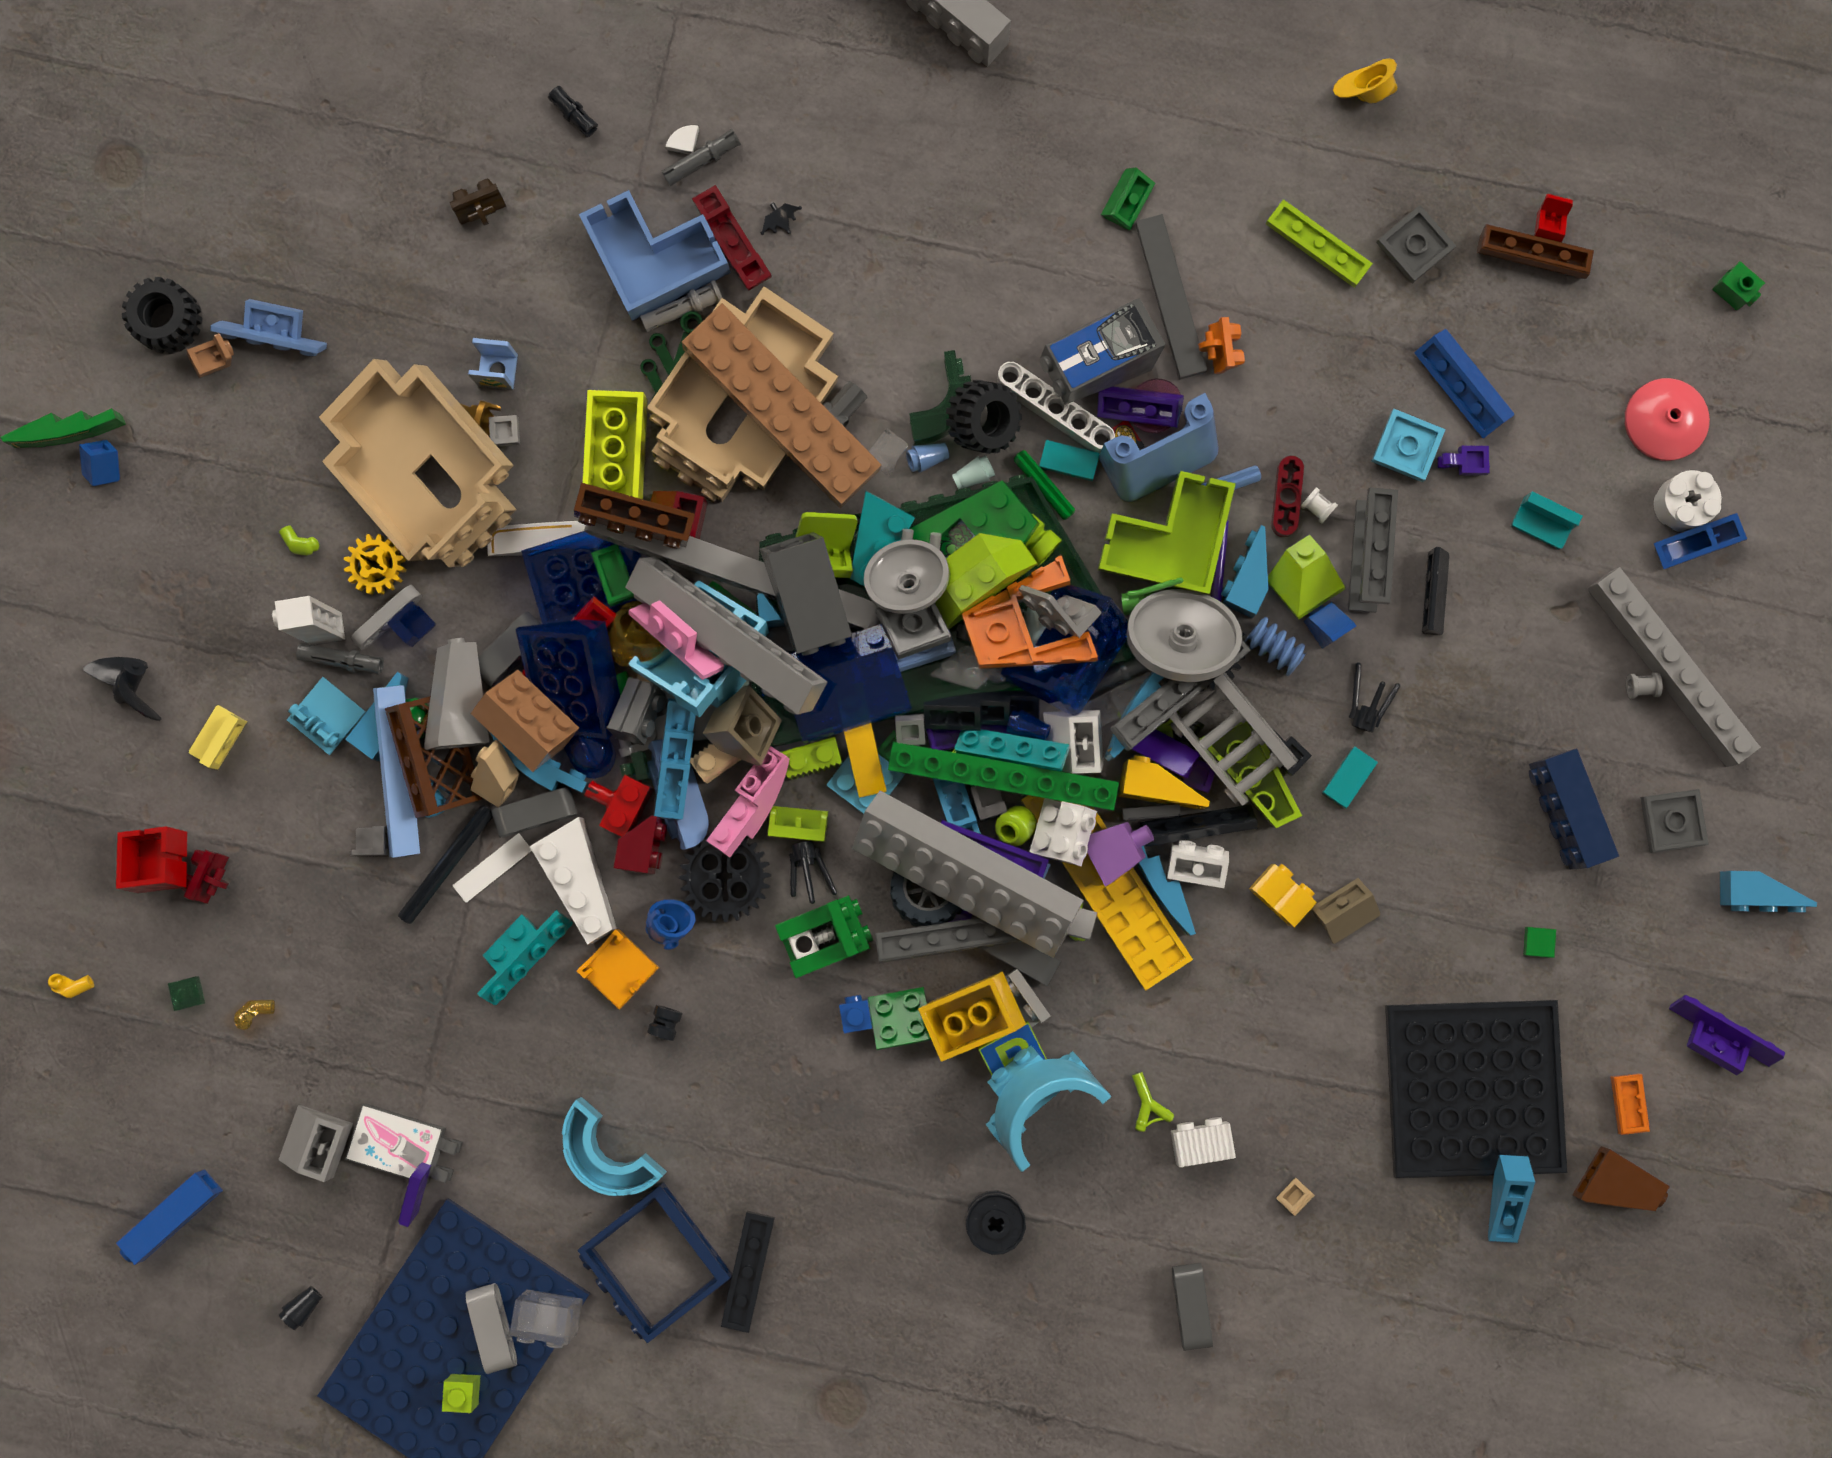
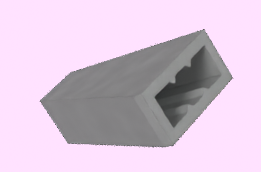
M454 638L447 640V645L437 648L424 742L425 750L474 747L489 743L488 730L470 714L483 697L476 642H465V638Z

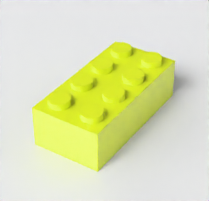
M587 390L583 483L643 499L648 399L644 392Z

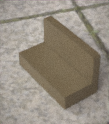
M1359 878L1312 907L1313 914L1325 927L1333 944L1341 941L1381 914L1374 895Z

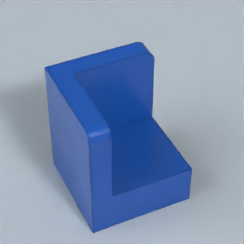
M108 440L79 444L82 475L92 486L120 480L118 451Z

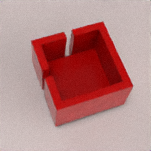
M164 826L144 829V831L118 832L116 889L134 893L186 888L187 862H183L182 857H187V831Z

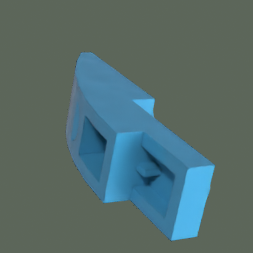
M490 732V734H491L493 740H494V741H495V740L499 741V740ZM502 744L513 764L526 776L551 791L557 790L560 784L563 783L582 793H585L586 789L589 790L588 785L590 783L584 781L586 775L574 769L567 773L559 769L561 763L549 759L532 772Z

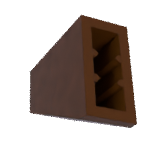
M1601 1146L1572 1195L1590 1203L1656 1211L1658 1207H1661L1666 1202L1668 1197L1667 1191L1670 1186L1611 1149Z

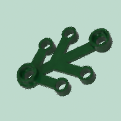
M686 312L681 318L680 323L684 332L674 361L666 347L667 342H665L666 339L662 334L655 333L649 339L651 348L657 352L668 376L685 353L682 341L694 330L688 328V323L696 321L699 325L703 322L702 317L697 312ZM656 338H661L663 343L661 346L656 347L653 345V341ZM645 359L642 361L640 369L644 373L643 375L648 377L655 391L653 399L663 383L657 374L658 367L655 361ZM653 364V371H644L645 365Z

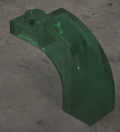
M955 350L944 352V364L948 381V392L944 400L932 409L909 413L914 446L933 443L949 435L950 426H946V419H949L946 409L951 406L949 400L951 396H956L955 390L958 387L963 388L964 383L971 382V375L959 376L964 374L961 358L956 359Z

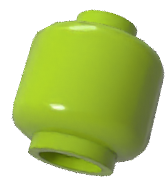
M1016 805L1007 809L1006 812L997 818L995 830L1002 842L1017 847L1023 845L1035 834L1037 820L1028 808Z

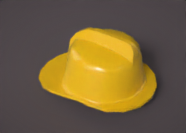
M1388 58L1346 74L1334 85L1333 92L1335 96L1340 98L1357 96L1361 101L1370 104L1377 103L1397 91V84L1393 75L1397 64L1395 60Z

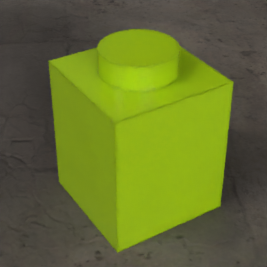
M451 1374L444 1381L442 1411L472 1413L479 1405L481 1375Z

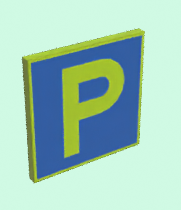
M1028 1021L1025 1022L1026 1025L1017 1031L978 1047L991 1076L996 1070L1006 1067L1012 1062L1014 1056L1020 1050L1027 1049L1031 1045L1043 1060L1047 1059Z

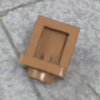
M220 333L214 335L213 340L188 349L187 355L198 377L201 378L230 367L231 356L234 355L229 341H223Z

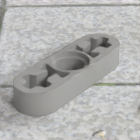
M413 585L405 587L357 629L352 635L351 640L361 650L369 647L421 600L422 595Z

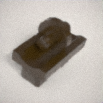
M487 178L478 182L476 185L478 191L468 194L466 189L453 192V201L450 202V205L461 225L481 219L484 226L488 225L487 216L506 207L496 183L493 184Z

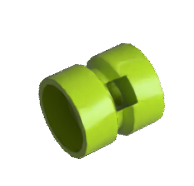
M1032 514L1040 524L1025 546L1038 563L1036 566L1039 567L1059 546L1062 539L1051 530L1045 531V524Z

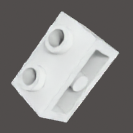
M1189 840L1179 841V843L1173 842L1167 879L1224 888L1229 865V851H1225L1223 847L1218 845L1196 846V843Z

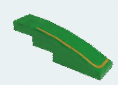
M112 408L94 417L82 410L64 419L49 413L1 436V439L4 443L14 448L47 447L99 436L124 426L126 423L123 416Z

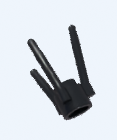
M1358 662L1355 668L1352 709L1349 718L1354 719L1353 727L1373 733L1375 727H1379L1381 718L1398 692L1400 684H1395L1378 711L1376 708L1385 687V682L1381 681L1370 707L1362 705L1361 709L1358 710L1361 681V663Z
M813 841L791 845L792 853L789 854L791 863V897L796 896L798 864V867H803L809 902L811 904L815 903L809 869L810 865L815 864L814 859L832 895H836V888L821 858L820 849L814 848Z

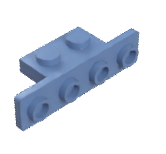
M252 299L245 301L244 325L219 321L212 324L210 330L220 333L223 338L235 339L241 337L245 338L246 342L250 344L260 345L269 343L273 344L275 349L300 350L301 354L307 356H316L327 348V343L301 337L303 310Z

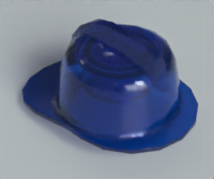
M579 714L573 716L570 719L579 729L564 747L576 771L586 775V778L596 779L605 776L615 764L616 753L603 725L597 718L591 715Z

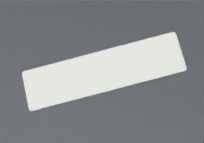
M518 833L453 884V887L467 903L532 850Z

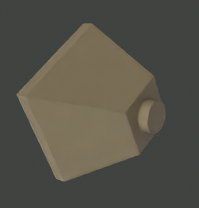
M747 685L713 711L703 734L719 751L760 766L782 720Z

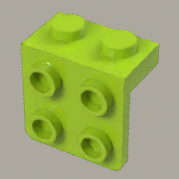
M803 513L796 537L812 532L822 536L834 576L851 578L853 568L849 549L857 526V517L851 514Z

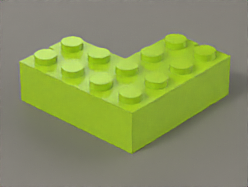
M1180 471L1176 477L1165 525L1112 513L1104 540L1110 543L1103 545L1097 570L1154 584L1183 578V583L1171 587L1196 591L1206 595L1210 594L1236 483L1210 478L1205 486L1201 485L1205 480V476Z

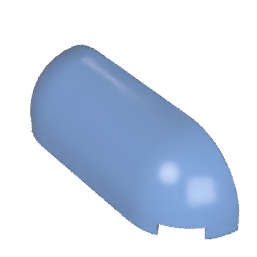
M663 739L651 741L648 745V748L652 750V760L648 761L647 765L656 794ZM691 763L683 820L664 818L670 837L672 839L677 838L681 843L680 848L683 850L698 845L706 836L709 826L707 811Z

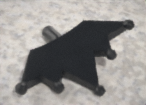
M774 202L771 203L770 206L773 212L765 216L763 229L760 232L761 235H764L769 229L773 230V233H777V226L791 234L789 218L795 221L794 212L801 210L802 206L797 207L784 203L781 207L777 208Z

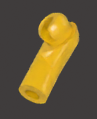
M56 973L49 977L48 986L53 992L61 996L73 998L94 988V982L89 975L74 981Z

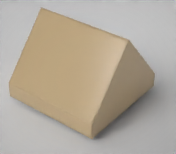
M1295 1178L1276 1199L1293 1216H1296L1315 1195Z

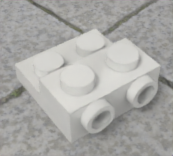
M1044 798L1029 852L1042 857L1082 866L1083 859L1087 855V845L1091 831L1095 827L1097 811L1077 804Z

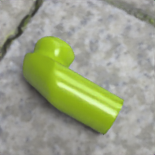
M291 525L279 531L287 547L294 554L309 556L319 549V542L316 538L298 537Z

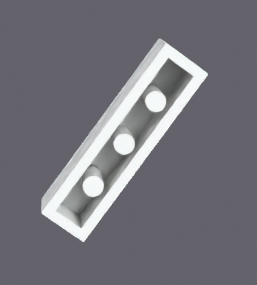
M311 596L275 601L276 610H273L272 617L274 625L278 627L279 631L311 645L345 640L342 613Z

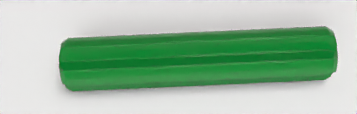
M1020 451L1014 457V462L1063 520L1070 518L1075 513V508L1027 451Z

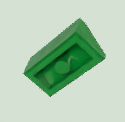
M1136 167L1125 169L1101 215L1105 219L1127 230H1131L1155 182Z

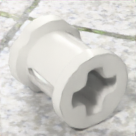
M1316 487L1300 507L1311 511L1319 518L1318 522L1322 524L1338 504L1328 501L1319 493L1320 490Z

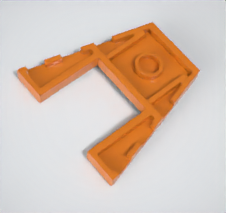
M1058 556L1055 558V561L1047 566H1041L1031 572L1030 576L1020 582H1014L1009 585L1006 590L998 595H992L962 613V619L979 669L1098 661V655L1089 631L1083 633L1080 638L1072 636L1034 648L1018 604V600L1024 598L1018 590L1021 585L1044 593L1070 585V578L1062 556Z

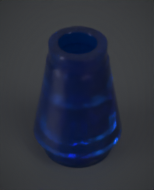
M1014 710L1007 725V732L1012 733V735L1047 740L1051 725L1023 710H1020V712Z

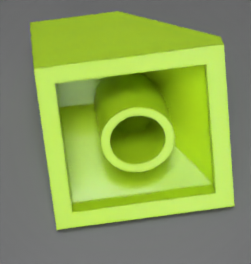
M1310 534L1286 549L1268 575V585L1298 620L1345 590V586L1326 552Z

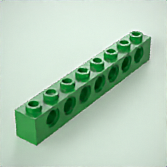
M893 742L888 770L1109 810H1114L1119 785V782L897 742Z

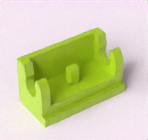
M773 806L770 811L768 836L826 842L829 811Z

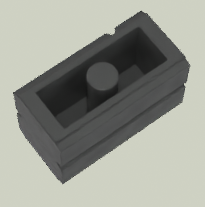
M628 678L607 729L619 740L631 741L632 743L644 746L647 738L651 737L654 733V722L658 712H661L665 707L666 694L654 683Z

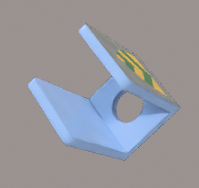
M473 338L472 343L480 352L481 358L479 371L469 370L468 375L478 387L513 390L518 354L511 344L507 341ZM494 363H502L505 366V373L490 372V367Z

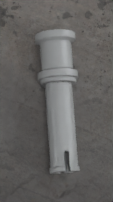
M711 281L710 285L699 290H689L688 296L640 315L647 332L682 317L686 312L695 311L702 313L704 308L718 303L723 297L716 281Z

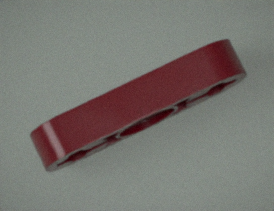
M1296 456L1283 458L1277 467L1271 528L1279 537L1292 535L1299 523L1304 464ZM1293 463V468L1297 469V471L1292 474L1291 483L1281 484V480L1283 482L1288 480V471L1284 470L1283 467ZM1289 489L1293 491L1295 501L1291 504L1284 503L1280 498L1282 490ZM1294 509V513L1290 511L1287 514V522L1292 523V526H1289L1286 531L1282 530L1283 527L1278 522L1283 519L1284 510Z

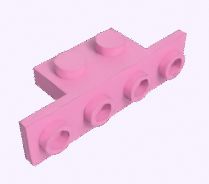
M660 600L652 603L651 606L643 603L629 610L628 614L702 680L723 671L724 664L709 650L697 644V632Z

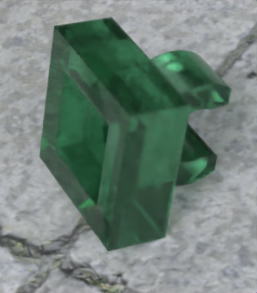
M643 751L631 753L632 763L620 765L622 777L624 775L628 777L636 775L639 782L651 780L646 754Z
M199 976L168 983L174 1011L205 1004Z

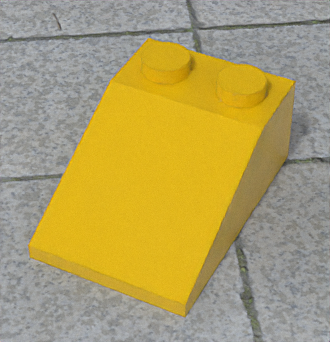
M1134 755L1131 760L1128 759L1123 763L1118 797L1168 805L1180 804V807L1199 810L1209 807L1210 801L1158 764L1150 763L1151 758Z

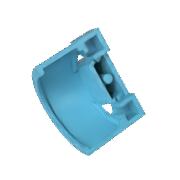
M697 581L694 584L764 636L769 633L767 622L703 582ZM667 648L649 661L642 662L639 661L638 657L634 656L629 662L633 671L673 695L677 704L699 718L710 704L718 708L737 693L747 681L740 676L738 670L724 664L723 671L702 680ZM709 650L715 657H717V658L719 657L718 655H716L715 653H713L711 650Z
M1031 1045L1027 1049L1020 1050L1014 1056V1060L1006 1067L996 1070L988 1081V1084L998 1095L999 1099L995 1113L991 1116L990 1121L986 1123V1126L1007 1151L1018 1169L1023 1172L1030 1166L1021 1144V1134L1026 1131L1024 1122L1062 1090H1069L1070 1093L1073 1090L1087 1092L1096 1097L1102 1104L1110 1099L1111 1095L1073 1051L1062 1056L1060 1059L1043 1060Z

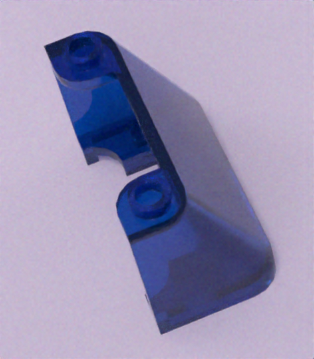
M1067 585L1052 590L1050 595L1055 600H1058L1065 594L1094 604L1101 611L1098 618L1085 631L1090 633L1098 655V661L1004 667L1001 674L1008 682L1057 709L1071 715H1077L1085 707L1127 638L1128 620L1111 597L1073 585ZM1045 628L1034 648L1072 637L1073 635L1067 634L1065 636L1057 629L1052 628L1049 630Z

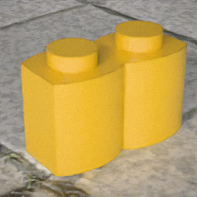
M1271 864L1249 890L1288 926L1295 928L1317 903L1312 898L1315 893L1304 883L1296 884L1291 879L1294 874L1283 864L1279 866Z

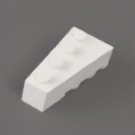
M577 817L534 843L530 848L586 943L593 944L612 933L617 927L607 894L604 890L601 873L596 863L584 818Z

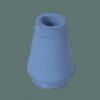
M945 443L912 446V449L906 451V458L910 470L921 473L949 459V452Z

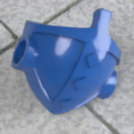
M658 901L649 908L645 930L649 938L658 944H663L664 949H674L679 945L678 941L693 928L695 913L690 906L681 901Z

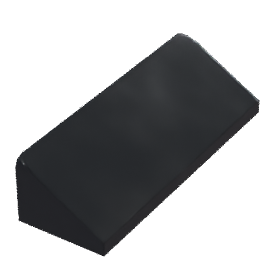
M1435 547L1428 552L1422 622L1423 634L1443 635L1450 556L1441 547Z

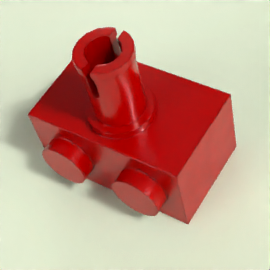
M624 775L618 789L615 791L592 780L588 787L598 791V794L586 789L584 797L606 806V812L599 826L622 837L635 828L654 789Z

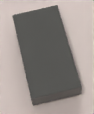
M1180 804L1123 809V819L1125 822L1180 816Z

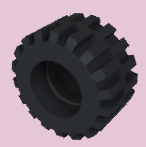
M155 277L154 281L147 278L144 279L143 285L137 283L133 286L136 289L133 293L128 291L126 294L129 298L128 302L123 301L122 308L126 310V312L122 313V319L127 322L124 326L131 333L130 335L140 343L158 353H164L165 350L171 354L175 353V348L182 351L186 349L185 343L189 342L192 344L195 341L192 336L194 333L199 335L201 330L197 327V324H202V317L198 315L201 313V308L196 304V299L178 283L168 278L165 281L162 277ZM173 304V315L169 322L164 326L152 328L151 319L154 311L161 305Z
M982 380L964 383L963 388L958 387L955 390L956 396H951L949 400L951 406L946 409V414H949V419H946V426H950L949 435L955 437L954 442L957 445H962V448L986 454H996L1000 452V449L1005 450L1009 447V441L1014 442L1016 439L1015 433L1016 431L1019 432L1021 427L1018 425L1019 420H1022V414L1019 413L1021 404L1016 402L1017 395L1014 392H1010L1011 388L999 383ZM985 406H987V420L981 428V414Z

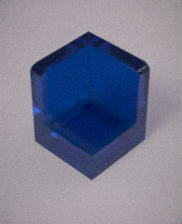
M414 601L409 602L387 623L404 643L411 647L436 626L431 617Z

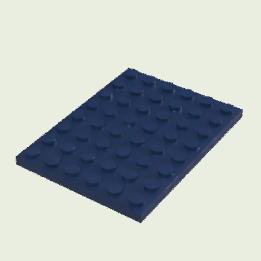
M448 1198L317 1396L408 1458H484L585 1303L590 1292ZM496 1283L501 1293L512 1335L517 1365L486 1374L467 1308L466 1292ZM451 1374L481 1375L479 1405L472 1413L442 1411L444 1381Z

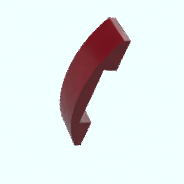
M714 185L692 198L700 215H704L722 252L747 290L749 291L771 278V273L758 252L756 253L717 186Z

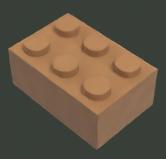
M516 670L488 690L470 713L532 772L561 751L579 729L568 716L519 670Z

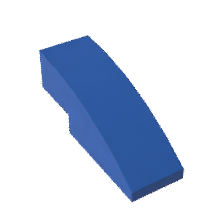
M1735 513L1656 542L1654 546L1663 569H1667L1747 540V536L1738 514Z

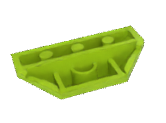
M979 533L946 558L949 567V581L944 593L935 604L947 629L949 630L962 620V613L992 595L995 596L1038 564L1023 541Z

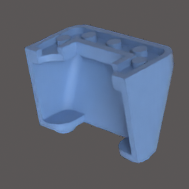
M1206 393L1188 402L1184 412L1186 425L1183 429L1142 450H1139L1135 441L1128 436H1119L1104 443L1099 460L1117 495L1122 500L1127 502L1136 501L1176 481L1177 474L1180 471L1192 473L1214 461L1219 447L1214 412Z

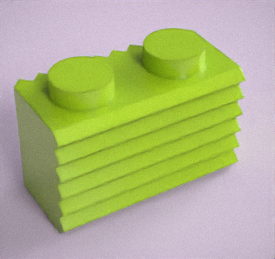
M835 737L781 752L790 758L786 775L791 780L794 777L798 779L799 776L804 777L805 774L809 776L810 773L815 774L816 771L820 773L821 770L825 771L826 768L830 770L832 767L836 768L837 765L841 766L843 764Z

